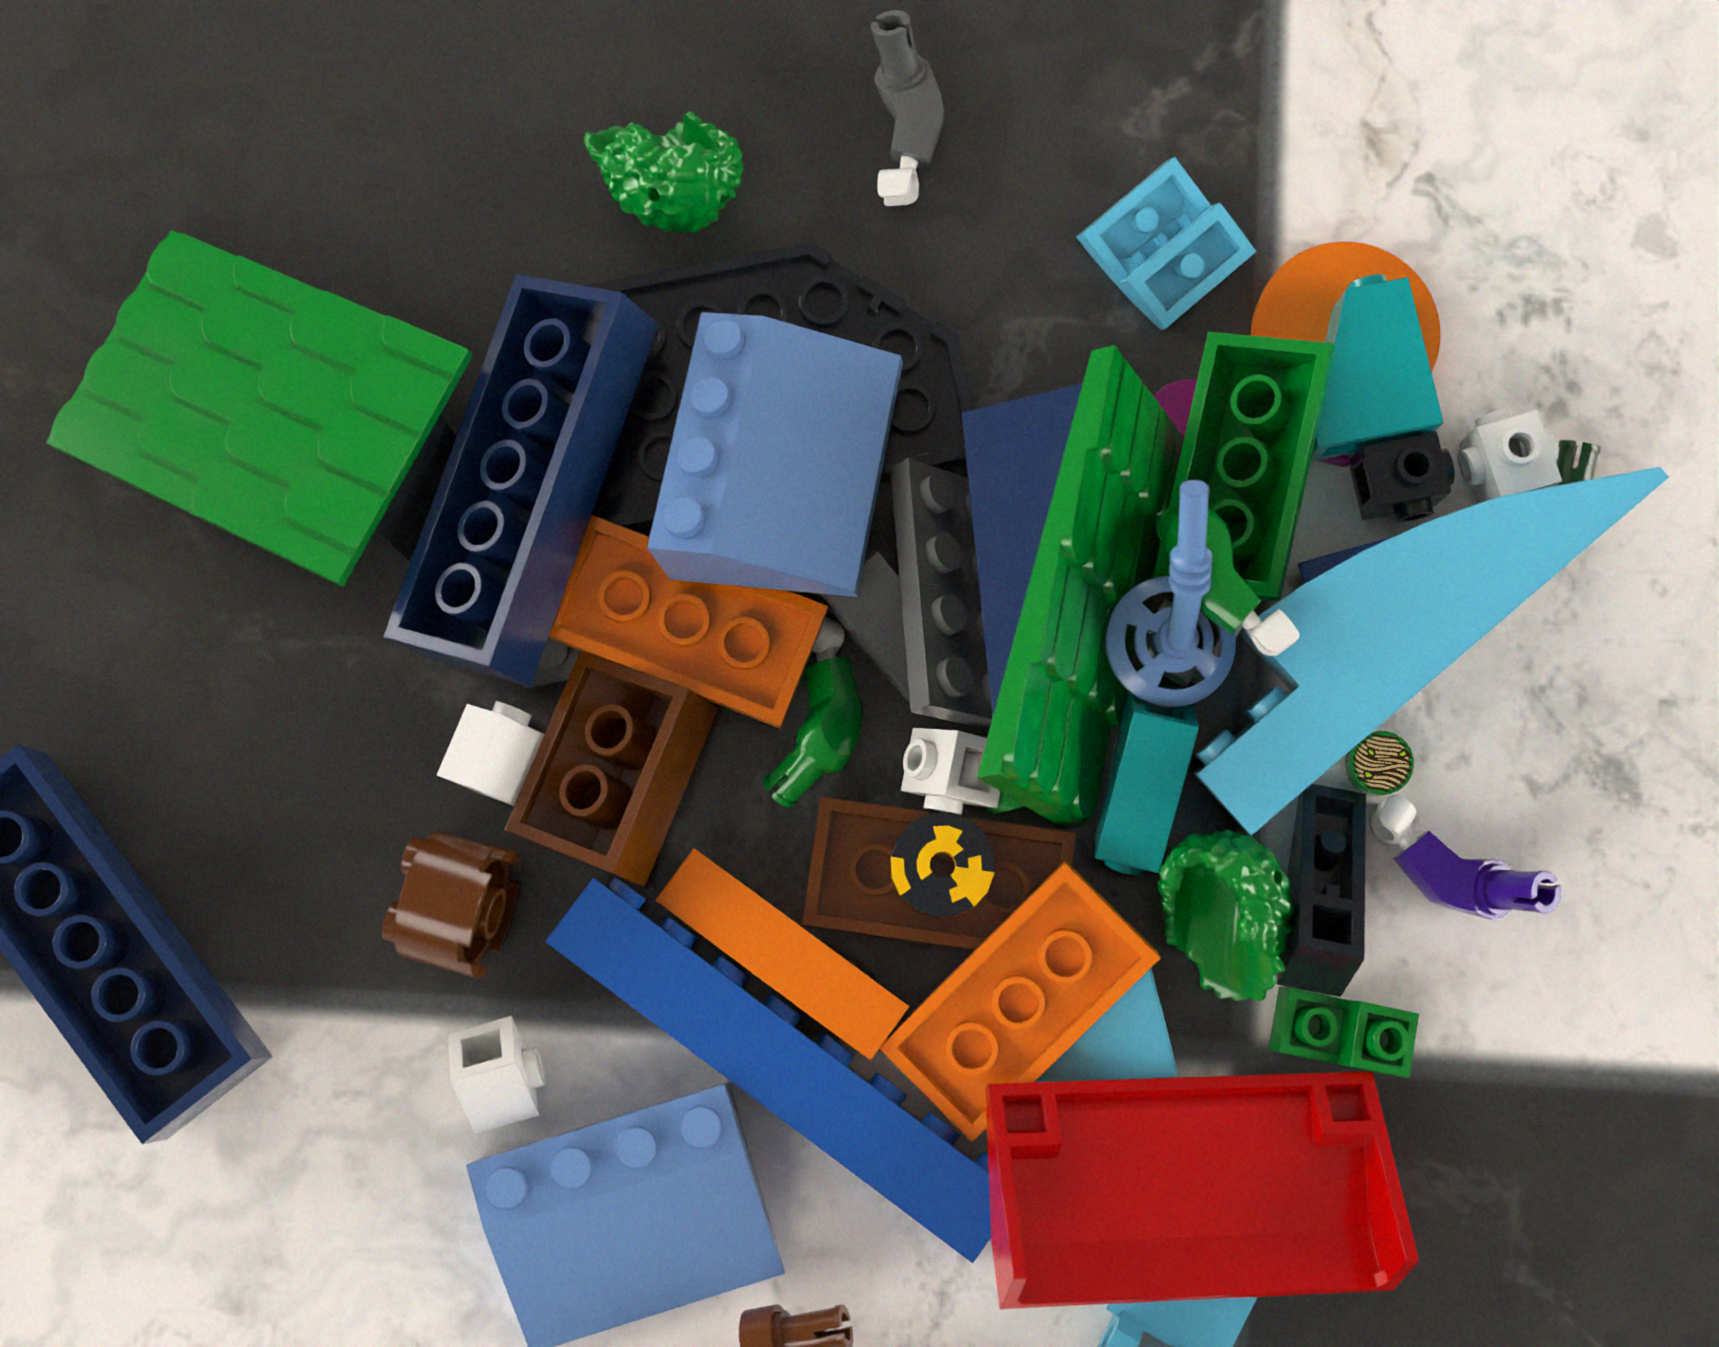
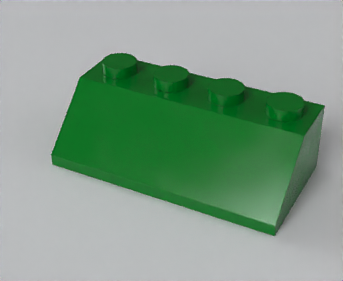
M1208 332L1169 508L1179 506L1180 487L1184 482L1198 480L1206 483L1209 487L1208 509L1214 511L1229 529L1233 548L1234 570L1261 599L1260 602L1281 600L1335 346L1333 343ZM1161 541L1153 578L1170 576V562L1166 550V542L1163 543Z

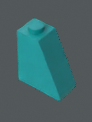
M1375 274L1351 282L1348 285V289L1344 291L1331 311L1325 343H1333L1335 352L1311 461L1353 454L1362 445L1434 432L1444 423L1408 277L1387 281L1385 275Z
M1159 684L1158 686L1170 690L1181 689L1163 684ZM1126 691L1121 721L1117 731L1094 835L1095 858L1104 860L1105 865L1115 871L1125 874H1140L1143 869L1159 873L1199 729L1194 703L1182 707H1161L1144 702L1129 691Z

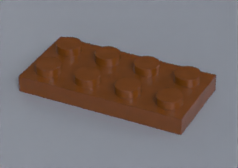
M821 796L802 926L976 950L1065 860L1072 866L1076 833L964 817L971 820L985 833L994 852L995 873L988 892L974 908L955 917L934 918L915 911L899 896L891 879L890 860L897 838L909 824L934 812ZM939 853L931 858L930 869L936 876L948 877L953 873L955 868L954 861L949 855Z

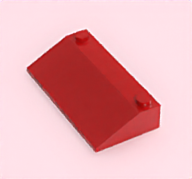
M1373 1071L987 1084L986 1115L991 1245L1000 1309L1393 1291L1419 1262Z

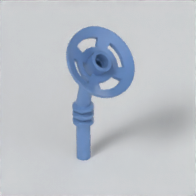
M1198 480L1186 481L1180 487L1178 545L1170 553V576L1149 579L1129 590L1114 607L1106 627V654L1110 667L1118 681L1138 699L1161 707H1182L1208 697L1227 677L1235 656V633L1230 635L1218 625L1220 635L1218 656L1212 654V628L1204 614L1199 612L1202 596L1211 587L1212 553L1206 547L1209 487L1206 483ZM1166 592L1174 593L1173 606L1159 610L1154 614L1142 604L1144 600L1153 595ZM1127 625L1136 627L1134 647L1137 657L1143 665L1138 671L1132 666L1126 651L1125 633ZM1197 625L1202 634V649L1197 647L1199 642ZM1147 631L1153 632L1150 644L1152 651L1156 655L1154 658H1152L1147 648ZM1196 667L1204 678L1194 686L1185 689L1170 690L1158 687L1164 672L1181 673Z

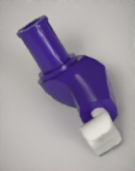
M1391 795L1386 802H1380L1370 819V831L1375 838L1387 844H1397L1402 849L1393 860L1430 902L1492 920L1504 918L1511 910L1549 914L1557 908L1560 902V885H1539V883H1554L1558 880L1556 875L1550 871H1514L1503 860L1460 858L1430 831H1426L1416 837L1408 830V827L1417 815L1416 809L1408 800L1399 795Z

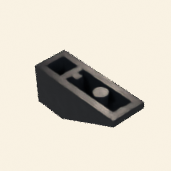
M1311 784L1299 794L1287 877L1291 885L1290 897L1294 904V912L1289 919V925L1293 929L1286 936L1285 945L1287 949L1281 955V960L1286 969L1281 973H1277V985L1341 997L1365 960L1366 794Z

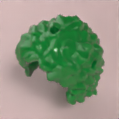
M691 111L684 114V122H678L675 129L669 130L665 136L653 135L648 129L635 123H629L626 128L612 126L608 130H599L598 133L585 132L584 145L589 151V156H591L593 161H596L597 166L600 168L604 182L609 186L608 191L611 192L613 200L620 203L621 209L625 213L638 216L640 222L647 227L654 225L655 228L665 232L697 234L701 228L708 227L711 222H716L719 219V210L725 208L726 202L736 197L735 190L742 183L741 175L744 170L742 164L743 154L737 140L730 137L727 131L717 130L714 124L703 123L701 118Z
M1227 829L1223 832L1214 831L1211 835L1204 833L1190 834L1178 846H1174L1171 849L1166 861L1159 869L1160 879L1157 887L1161 894V913L1165 917V928L1162 932L1167 937L1166 942L1169 945H1176L1178 950L1185 952L1186 957L1196 964L1200 973L1202 989L1210 990L1213 988L1218 998H1233L1235 1001L1245 999L1262 1001L1267 996L1266 991L1272 989L1277 983L1276 974L1286 969L1281 960V955L1287 949L1285 945L1286 936L1293 929L1289 925V919L1294 912V904L1290 897L1291 885L1289 879L1280 870V863L1276 860L1270 849L1264 844H1258L1256 839L1250 835H1242L1239 832H1232Z

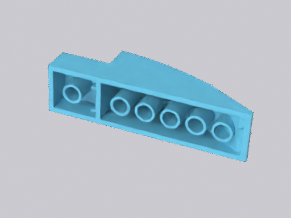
M1661 467L1499 496L1425 522L1356 554L1300 586L1258 616L1262 621L1278 609L1284 612L1299 632V639L1293 645L1276 656H1267L1257 650L1245 628L1239 631V634L1286 685L1288 690L1284 693L1279 686L1272 687L1243 712L1251 722L1233 736L1228 729L1222 730L1195 753V756L1202 764L1192 773L1245 832L1253 835L1668 479L1669 476Z

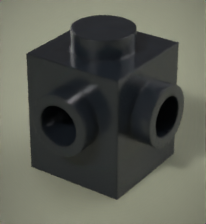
M1437 431L1362 445L1350 458L1349 467L1362 520L1395 514L1397 523L1419 520L1433 515V507L1452 492L1450 485H1453L1455 479L1454 464L1450 452L1446 448L1441 449Z

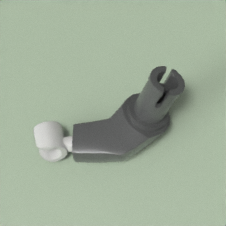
M891 10L879 14L876 17V22L872 21L871 31L880 57V66L874 76L875 84L882 101L895 119L890 156L896 163L900 164V169L880 170L877 188L879 196L884 197L885 206H900L912 204L918 198L919 185L916 169L929 168L943 125L945 112L941 93L934 78L931 65L927 60L919 56L915 49L910 16L901 10Z

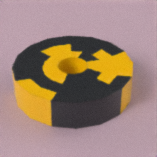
M932 813L911 822L897 838L890 858L891 879L899 896L915 911L934 918L955 917L974 908L988 892L995 873L994 852L985 833L971 820L953 813ZM944 853L953 859L955 868L950 876L938 877L932 873L930 860L934 855Z

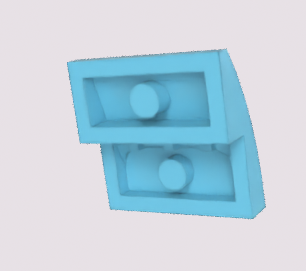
M1175 157L1164 162L1076 236L1108 277L1161 330L1171 325L1257 252L1222 204L1217 203L1211 206Z
M1152 968L1066 1050L1036 1082L1170 1078L1178 1075Z

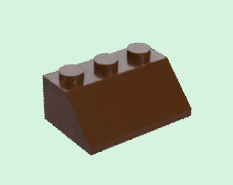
M580 651L504 830L645 887L718 708L689 688Z

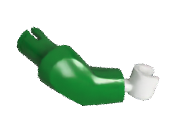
M1179 506L1165 509L1160 514L1156 523V532L1159 539L1163 543L1166 542L1169 562L1172 549L1178 545ZM1208 509L1206 547L1212 553L1211 587L1202 596L1199 612L1230 635H1233L1242 626L1248 631V635L1258 651L1267 656H1276L1299 639V632L1280 609L1262 621L1253 611L1261 599L1234 570L1233 548L1229 529L1214 511Z
M828 617L825 618L812 651L816 653L818 662L807 667L804 671L810 710L798 728L797 746L771 773H768L763 778V785L766 791H771L776 785L780 787L771 797L779 804L788 808L793 807L798 802V799L824 772H840L855 750L861 730L864 710L848 657H836L835 655L844 641V630L839 623Z

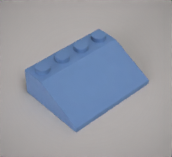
M701 312L647 549L669 579L858 597L903 365L901 355L765 316Z
M729 1081L490 1155L466 1165L484 1233L528 1347H555L785 1274Z

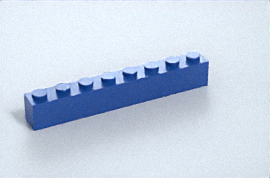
M615 877L607 886L600 880L593 878L545 942L971 1263H974L991 1239L988 1154L982 1151L976 1160L970 1158L954 1146L961 1136L956 1130L930 1111L922 1121L901 1106L908 1095L878 1072H875L870 1081L848 1066L854 1058V1054L824 1032L815 1042L795 1027L802 1018L798 1012L772 993L763 1003L743 988L750 977L720 954H718L712 964L691 949L698 939L695 935L669 916H666L660 925L639 910L646 899L620 879Z

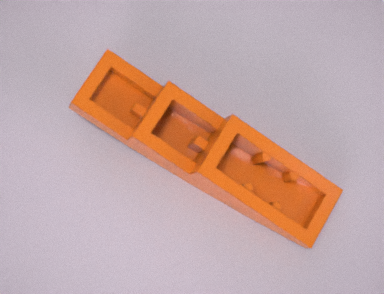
M695 848L690 851L655 899V901L870 1061L909 1008L907 1004Z

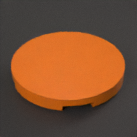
M1331 242L1302 251L1289 259L1275 272L1256 304L1252 317L1251 336L1325 342L1332 308L1344 291L1348 289V285L1359 278L1375 274L1385 275L1387 281L1408 277L1431 373L1439 353L1440 322L1435 302L1425 283L1401 259L1383 249L1364 243Z

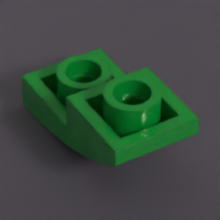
M1279 987L1268 1051L1409 1078L1419 1013L1362 1001L1346 1000L1289 987Z

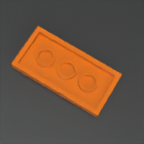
M591 515L548 638L574 649L689 688L705 700L781 729L825 621L828 606L788 590L670 580L647 549L650 537Z
M1065 860L886 1038L879 1049L973 1143L987 1129V1084L1035 1082L1160 959V954Z

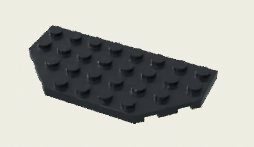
M813 242L584 285L624 293L659 324L592 513L596 517L630 530L653 525L701 312L765 316L901 355L903 365L880 481L891 479L890 467L907 458L939 469L967 464L962 413L975 409L959 336L938 322L934 324L908 308L906 301L865 275L861 278L833 260L832 254Z

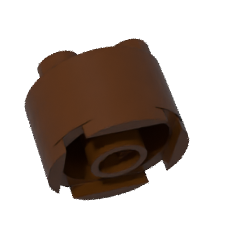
M443 831L433 832L426 840L413 837L405 848L402 857L401 872L406 878L399 902L394 901L389 906L382 925L383 939L395 943L396 951L402 958L473 978L483 977L491 967L481 965L480 962L487 950L500 953L515 914L520 882L509 879V864L520 866L518 853L514 850Z

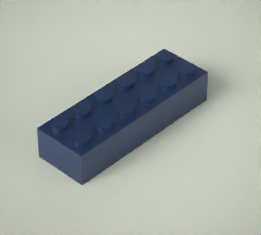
M520 274L515 275L383 637L427 658L531 687L659 326L657 322L624 293Z
M18 744L0 758V951L140 1143L143 1145L167 1140L273 1056L50 755Z

